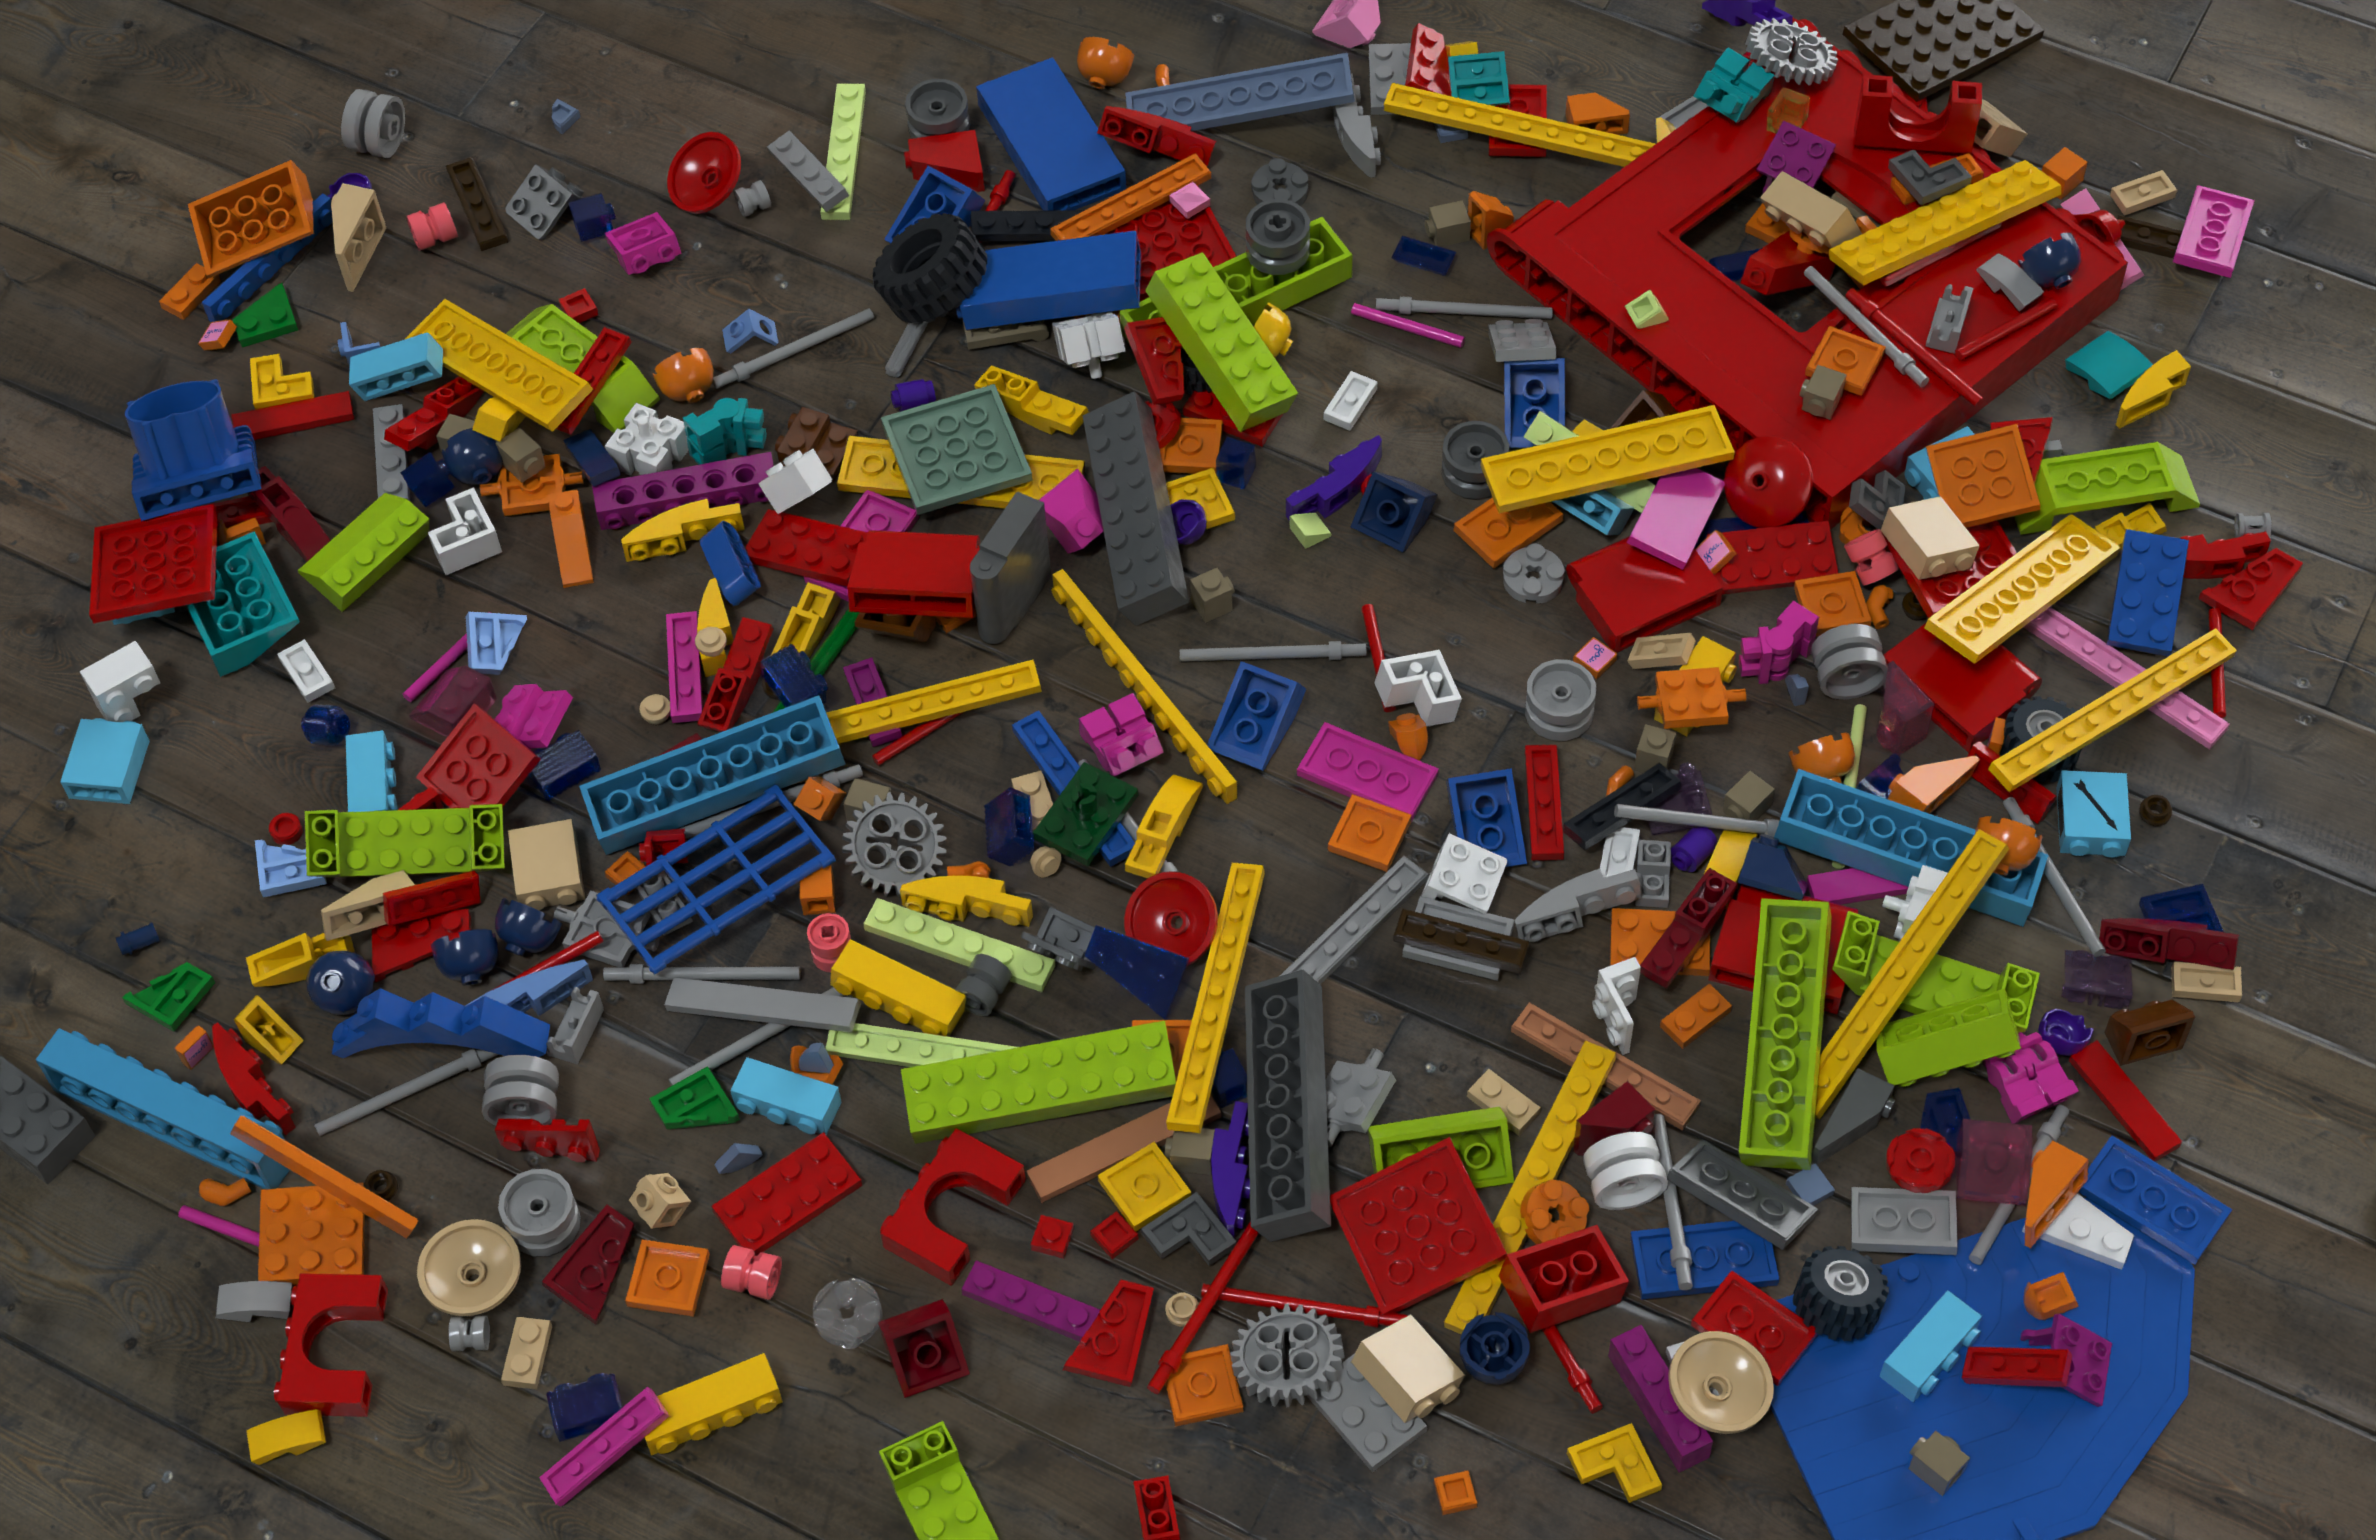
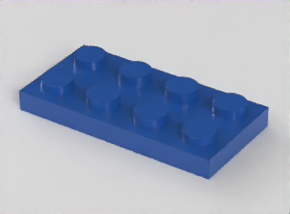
M2126 529L2107 645L2163 656L2171 655L2189 540Z
M2113 1135L2089 1166L2088 1180L2078 1191L2194 1265H2196L2232 1211L2228 1206Z
M1736 1221L1683 1226L1686 1247L1690 1249L1692 1264L1689 1267L1693 1286L1689 1290L1679 1289L1676 1268L1671 1265L1670 1250L1672 1249L1669 1227L1631 1231L1630 1233L1641 1300L1715 1292L1731 1271H1734L1757 1288L1777 1286L1779 1283L1772 1243Z

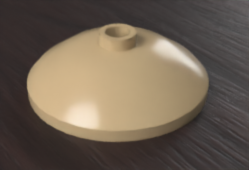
M478 1219L459 1221L437 1232L425 1245L417 1266L418 1283L425 1298L431 1305L444 1313L455 1316L482 1314L498 1306L513 1291L520 1276L521 1257L512 1236L499 1225ZM472 1275H479V1277L474 1281L468 1280L469 1277Z
M1721 1331L1699 1333L1686 1340L1678 1348L1670 1363L1668 1381L1672 1397L1681 1412L1690 1421L1703 1429L1721 1434L1743 1432L1756 1425L1771 1405L1774 1385L1770 1368L1761 1353L1739 1336ZM1709 1388H1715L1719 1395H1713Z

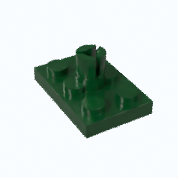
M1084 762L1033 831V838L1089 866L1139 796L1138 788Z

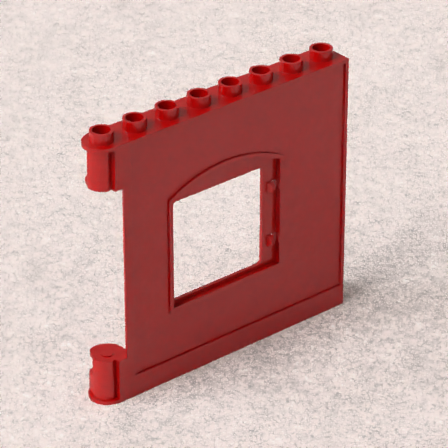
M1792 18V24L1795 21L1800 28L1808 26L1809 32L1817 31V37L1821 38L1820 32L1812 22L1806 19L1797 20ZM1834 45L1832 50L1837 52L1836 58H1838L1832 76L1827 81L1822 80L1820 84L1813 81L1811 85H1808L1802 80L1799 85L1794 79L1786 82L1784 76L1774 77L1771 93L1765 99L1760 100L1745 120L1740 119L1739 122H1735L1712 107L1707 106L1568 208L1559 200L1554 203L1553 200L1545 199L1505 229L1496 228L1489 232L1486 239L1491 258L1507 277L1543 306L1552 307L1554 315L1648 391L1664 395L1678 413L1715 405L1734 453L1746 442L1762 436L1781 437L1796 444L1808 458L1813 474L1812 493L1806 507L1800 514L1810 522L1828 520L1830 530L1840 523L1842 513L1849 506L1852 482L1862 478L1874 487L1876 474L1884 470L1895 478L1906 469L1908 456L1949 436L2118 301L2128 265L2123 254L2114 244L2108 241L2100 242L2079 226L2076 218L2068 210L2063 208L2055 209L2047 202L2035 206L2003 221L2000 228L1908 275L1907 278L1904 277L1889 286H1883L1882 282L1877 279L1858 291L1868 301L1873 300L1882 308L1881 312L1980 394L1984 401L1979 407H1974L1874 321H1871L1902 353H1908L1916 361V366L1929 378L1927 385L1920 387L1907 374L1903 375L1894 366V361L1884 353L1863 395L1860 396L1844 390L1831 420L1802 410L1804 397L1800 396V390L1805 379L1811 380V377L1805 375L1806 368L1828 327L1842 328V331L1870 341L1872 340L1838 307L1807 331L1798 332L1683 243L1680 237L1763 176V174L1757 172V168L1783 120L1836 144L1819 178L1881 225L1938 200L1935 199L1923 205H1920L1918 201L1904 205L1890 185L1891 179L1896 176L1888 168L1889 159L1911 151L1910 149L1854 145V124L1863 74H1873L1863 68L1859 58L1853 52L1845 49L1840 51ZM1750 52L1742 55L1749 59L1748 68L1753 62H1757L1756 59H1750ZM1893 83L1891 109L1897 115L1909 120H1926L1937 116L1933 112L1925 113L1905 98L1901 89ZM1973 144L1970 155L1984 172L1982 179L2002 171L2001 168L1991 162L1989 155L1983 148ZM1915 150L1929 166L1965 155L1964 153ZM1729 188V191L1724 194V191ZM2061 233H2071L2081 252V264L2077 272L2071 277L2072 282L2061 289H2056L2055 286L2049 288L2041 287L2044 293L2021 311H2018L2001 289L1994 293L1976 271V269L1998 253L2019 266L2018 260L2025 261L2022 255L2027 250L2050 237L2054 242L2061 240ZM1949 284L1952 285L1951 293L1955 296H1960L1965 286L1973 288L1956 349L2051 297L2057 302L2056 309L1961 361L1953 353L1925 346L1939 298L1943 297L1945 287ZM1651 290L1660 302L1669 320L1638 329L1625 305ZM1759 476L1758 480L1764 483L1763 476Z

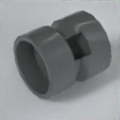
M977 954L966 971L967 978L961 979L955 990L966 995L965 1009L979 1016H988L999 1000L998 994H1002L1011 980L1012 973L1007 966L996 958L985 954Z

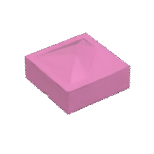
M1194 182L1170 195V202L1187 219L1210 206V198Z

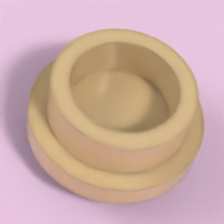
M706 627L700 630L695 637L696 648L708 657L721 654L727 643L725 633L717 627Z
M659 694L646 697L640 704L642 718L654 725L665 722L670 715V701L665 696Z
M1047 846L1037 849L1030 860L1033 872L1041 878L1054 874L1061 863L1060 852L1055 848Z
M1177 1293L1167 1301L1165 1308L1166 1316L1172 1324L1184 1327L1199 1302L1188 1293Z

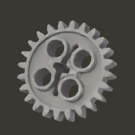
M1772 18L1771 23L1763 19L1762 23L1756 22L1755 26L1751 27L1745 45H1747L1746 51L1751 53L1750 59L1757 60V66H1765V72H1775L1776 78L1784 76L1786 82L1794 79L1799 85L1802 80L1808 85H1811L1813 81L1817 84H1820L1822 80L1827 81L1832 76L1838 58H1836L1837 52L1832 50L1833 45L1825 44L1827 38H1818L1817 31L1809 32L1808 26L1800 28L1795 21L1791 25L1785 19L1782 20V23H1779L1775 18Z
M888 792L884 802H882L878 795L874 796L873 806L864 801L862 803L864 813L858 810L853 811L852 815L857 822L847 821L846 827L852 832L843 833L842 839L850 842V844L843 846L842 852L851 854L845 860V865L855 864L856 866L851 873L852 877L859 874L863 875L860 883L861 886L870 881L873 883V893L881 886L884 887V896H888L891 888H895L897 896L901 897L900 888L902 884L925 879L924 876L928 878L936 876L935 871L931 867L941 868L943 862L936 857L945 856L946 849L938 845L945 843L947 838L937 835L944 826L943 824H933L937 813L927 815L925 813L928 807L927 803L918 808L916 806L917 797L914 796L908 803L905 802L904 793L901 792L897 801L893 800L891 792ZM876 820H883L888 824L889 830L885 833H879L874 830L872 823ZM908 825L917 826L921 835L917 838H910L905 834L904 828ZM866 838H872L879 842L868 843ZM892 838L897 839V844L899 845L897 850H891V844L889 843ZM921 846L923 850L917 851L916 849H913L911 847ZM871 851H879L884 856V862L874 864L869 861L867 854ZM903 856H910L915 860L916 867L905 869L901 866L899 859Z
M1285 1304L1283 1312L1278 1313L1274 1306L1271 1307V1315L1269 1316L1258 1312L1259 1321L1257 1323L1248 1319L1246 1321L1248 1330H1238L1239 1340L1232 1341L1234 1351L1230 1353L1234 1376L1237 1377L1240 1387H1246L1248 1396L1257 1393L1260 1403L1267 1397H1270L1271 1404L1274 1407L1280 1399H1284L1286 1407H1290L1292 1399L1297 1398L1301 1405H1304V1396L1309 1395L1316 1400L1318 1399L1316 1393L1318 1388L1327 1392L1329 1391L1327 1380L1335 1382L1338 1380L1336 1371L1343 1369L1341 1359L1345 1358L1341 1334H1337L1335 1323H1328L1327 1315L1317 1318L1315 1308L1305 1314L1303 1305H1299L1295 1312H1291L1289 1305ZM1286 1331H1290V1378L1286 1380L1284 1334Z

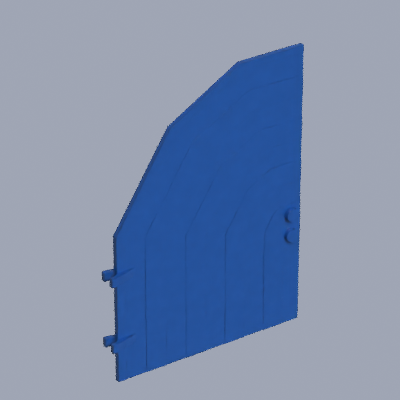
M2086 1197L2084 1199L2134 1235L2122 1270L2042 1239H2038L2031 1248L2025 1246V1233L2022 1230L2026 1218L2003 1225L1980 1265L1972 1263L1969 1260V1255L1983 1232L1957 1240V1255L1914 1254L1880 1265L1883 1269L1881 1274L1886 1275L1888 1280L1887 1287H1889V1293L1874 1329L1869 1334L1865 1333L1864 1337L1858 1340L1852 1337L1851 1341H1843L1839 1337L1836 1340L1828 1339L1829 1335L1818 1334L1778 1386L1773 1383L1774 1392L1770 1408L1832 1540H2062L2094 1529L2188 1396L2195 1269L2191 1262ZM2061 1272H2064L2079 1306L2061 1313V1315L2112 1343L2103 1405L2100 1407H2096L2062 1387L1966 1384L1961 1378L1968 1350L1966 1346H1963L1957 1352L1960 1357L1951 1370L1946 1372L1943 1369L1936 1376L1939 1381L1930 1394L1925 1396L1921 1393L1914 1403L1879 1377L1884 1361L1947 1290L1982 1316L1977 1328L1981 1333L1971 1347L2051 1349V1345L2030 1346L2029 1339L2025 1341L2020 1340L2023 1330L2050 1328L2053 1323V1317L2039 1320L2029 1314L2024 1306L2023 1296L2028 1282L2033 1284ZM1794 1294L1776 1300L1797 1314L1795 1312L1797 1306L1793 1305ZM1935 1430L1942 1436L1952 1438L1959 1445L1960 1450L1970 1457L1965 1472L1943 1496L1908 1469L1913 1458L1910 1454L1912 1447L1921 1437L1928 1439Z

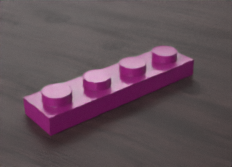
M977 1260L961 1289L962 1295L1079 1342L1100 1311V1309Z

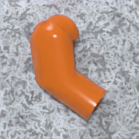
M1160 64L1155 69V81L1158 87L1171 85L1169 81V68L1165 64Z
M1878 585L1873 588L1866 602L1871 620L1876 629H1883L1889 624L1883 607L1890 602L1889 599H1893L1894 593L1890 587L1885 585Z
M1626 765L1622 766L1609 778L1606 796L1627 784L1634 777L1632 768Z
M983 861L960 866H947L948 876L989 878L991 871L990 867Z
M244 1177L228 1186L211 1178L204 1179L199 1185L200 1196L205 1201L219 1206H227L251 1192Z

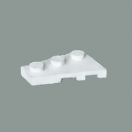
M2076 1194L2039 1239L2122 1270L2134 1235L2082 1196ZM2025 1224L2022 1230L2023 1233H2025Z

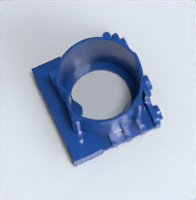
M217 379L211 381H189L166 386L127 403L128 407L125 411V417L138 452L132 458V495L141 521L262 489L258 471L256 445L251 429L246 425L233 428Z

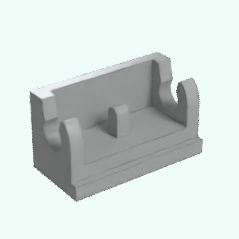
M1949 284L1945 287L1943 297L1939 298L1925 346L1955 354L1973 288L1965 286L1961 295L1955 296L1951 293L1953 287Z
M574 987L571 993L572 1001L555 1036H551L546 1045L548 1056L578 1065L604 1011L599 992L590 990L587 997L580 994L578 987Z

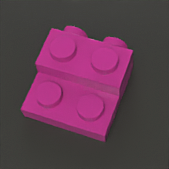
M658 212L604 233L607 243L617 254L620 265L628 275L645 272L652 265L669 262L675 256L682 254L675 233Z
M537 684L514 685L510 692L504 696L502 700L503 707L495 720L529 749L547 748L573 697L566 690L543 691Z

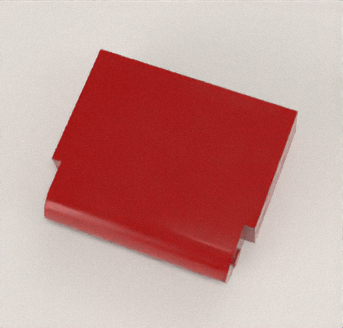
M869 530L866 541L859 542L847 586L849 612L973 618L975 604L970 563L980 550V536Z
M1629 537L1567 564V575L1577 592V603L1610 649L1618 653L1633 646L1638 637L1655 636L1720 606L1723 586L1694 548L1683 570L1628 544Z
M1925 623L1884 654L1889 670L1887 681L1969 753L1975 743L1978 741L1983 743L1989 738L1996 717L2006 720L2012 707L2015 704L2020 705L2023 699H2030L2040 688L2043 680L2002 644L1974 664L1924 628Z
M1741 884L1736 900L1730 899L1712 959L1708 980L1753 992L1761 899H1798ZM1804 895L1803 899L1801 900V901H1821V902H1828V901L1820 900V899L1813 898V897H1809V896H1805V895ZM1829 902L1832 919L1824 1011L1838 1014L1846 983L1832 968L1846 914L1848 911L1858 914L1859 909Z

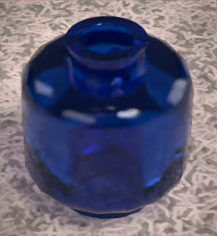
M315 704L309 707L303 716L301 729L307 741L311 744L338 745L349 733L350 720L339 706Z

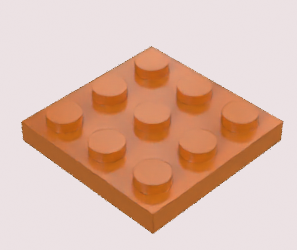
M2017 424L1926 446L1938 496L1942 497L1965 528L2040 510V502Z
M363 1182L358 1183L359 1185H361V1186L364 1187V1183H363ZM318 1186L262 1189L258 1281L289 1282L292 1285H298L300 1273L364 1275L365 1214Z

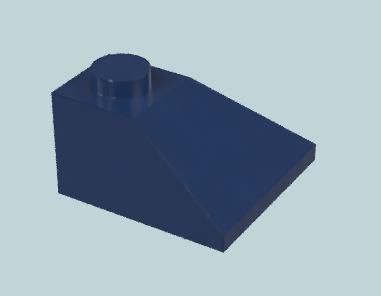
M1373 471L1350 527L1401 552H1405L1426 524L1438 494L1411 481Z
M1761 834L1760 838L1754 837L1750 842L1738 883L1802 900L1809 885L1787 847L1778 844L1779 839L1773 836Z

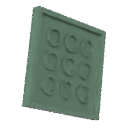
M995 384L881 417L882 427L917 515L1033 481L1032 472Z

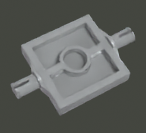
M590 890L585 902L576 911L561 906L556 908L554 918L570 923L569 931L562 943L564 949L598 930L604 942L581 955L616 967L625 966L631 952L635 948L607 910L597 901V892ZM618 899L612 902V905L619 914L634 906V904ZM650 912L645 913L628 924L636 936L643 932L651 916ZM659 938L644 947L656 951V947L659 945Z
M1371 1049L1369 1056L1363 1064L1356 1065L1337 1060L1327 1076L1325 1082L1329 1147H1332L1339 1132L1353 1130L1366 1133L1396 1082L1392 1072L1376 1069L1384 1057L1380 1050Z

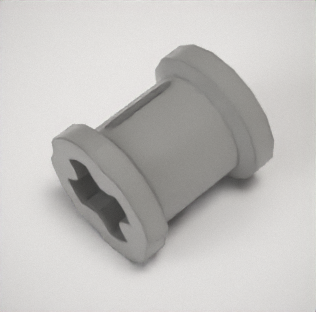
M2243 513L2236 514L2234 520L2235 538L2247 533L2256 534L2265 531L2270 538L2271 517L2269 513H2263L2262 516H2244ZM2248 526H2258L2257 528H2247Z

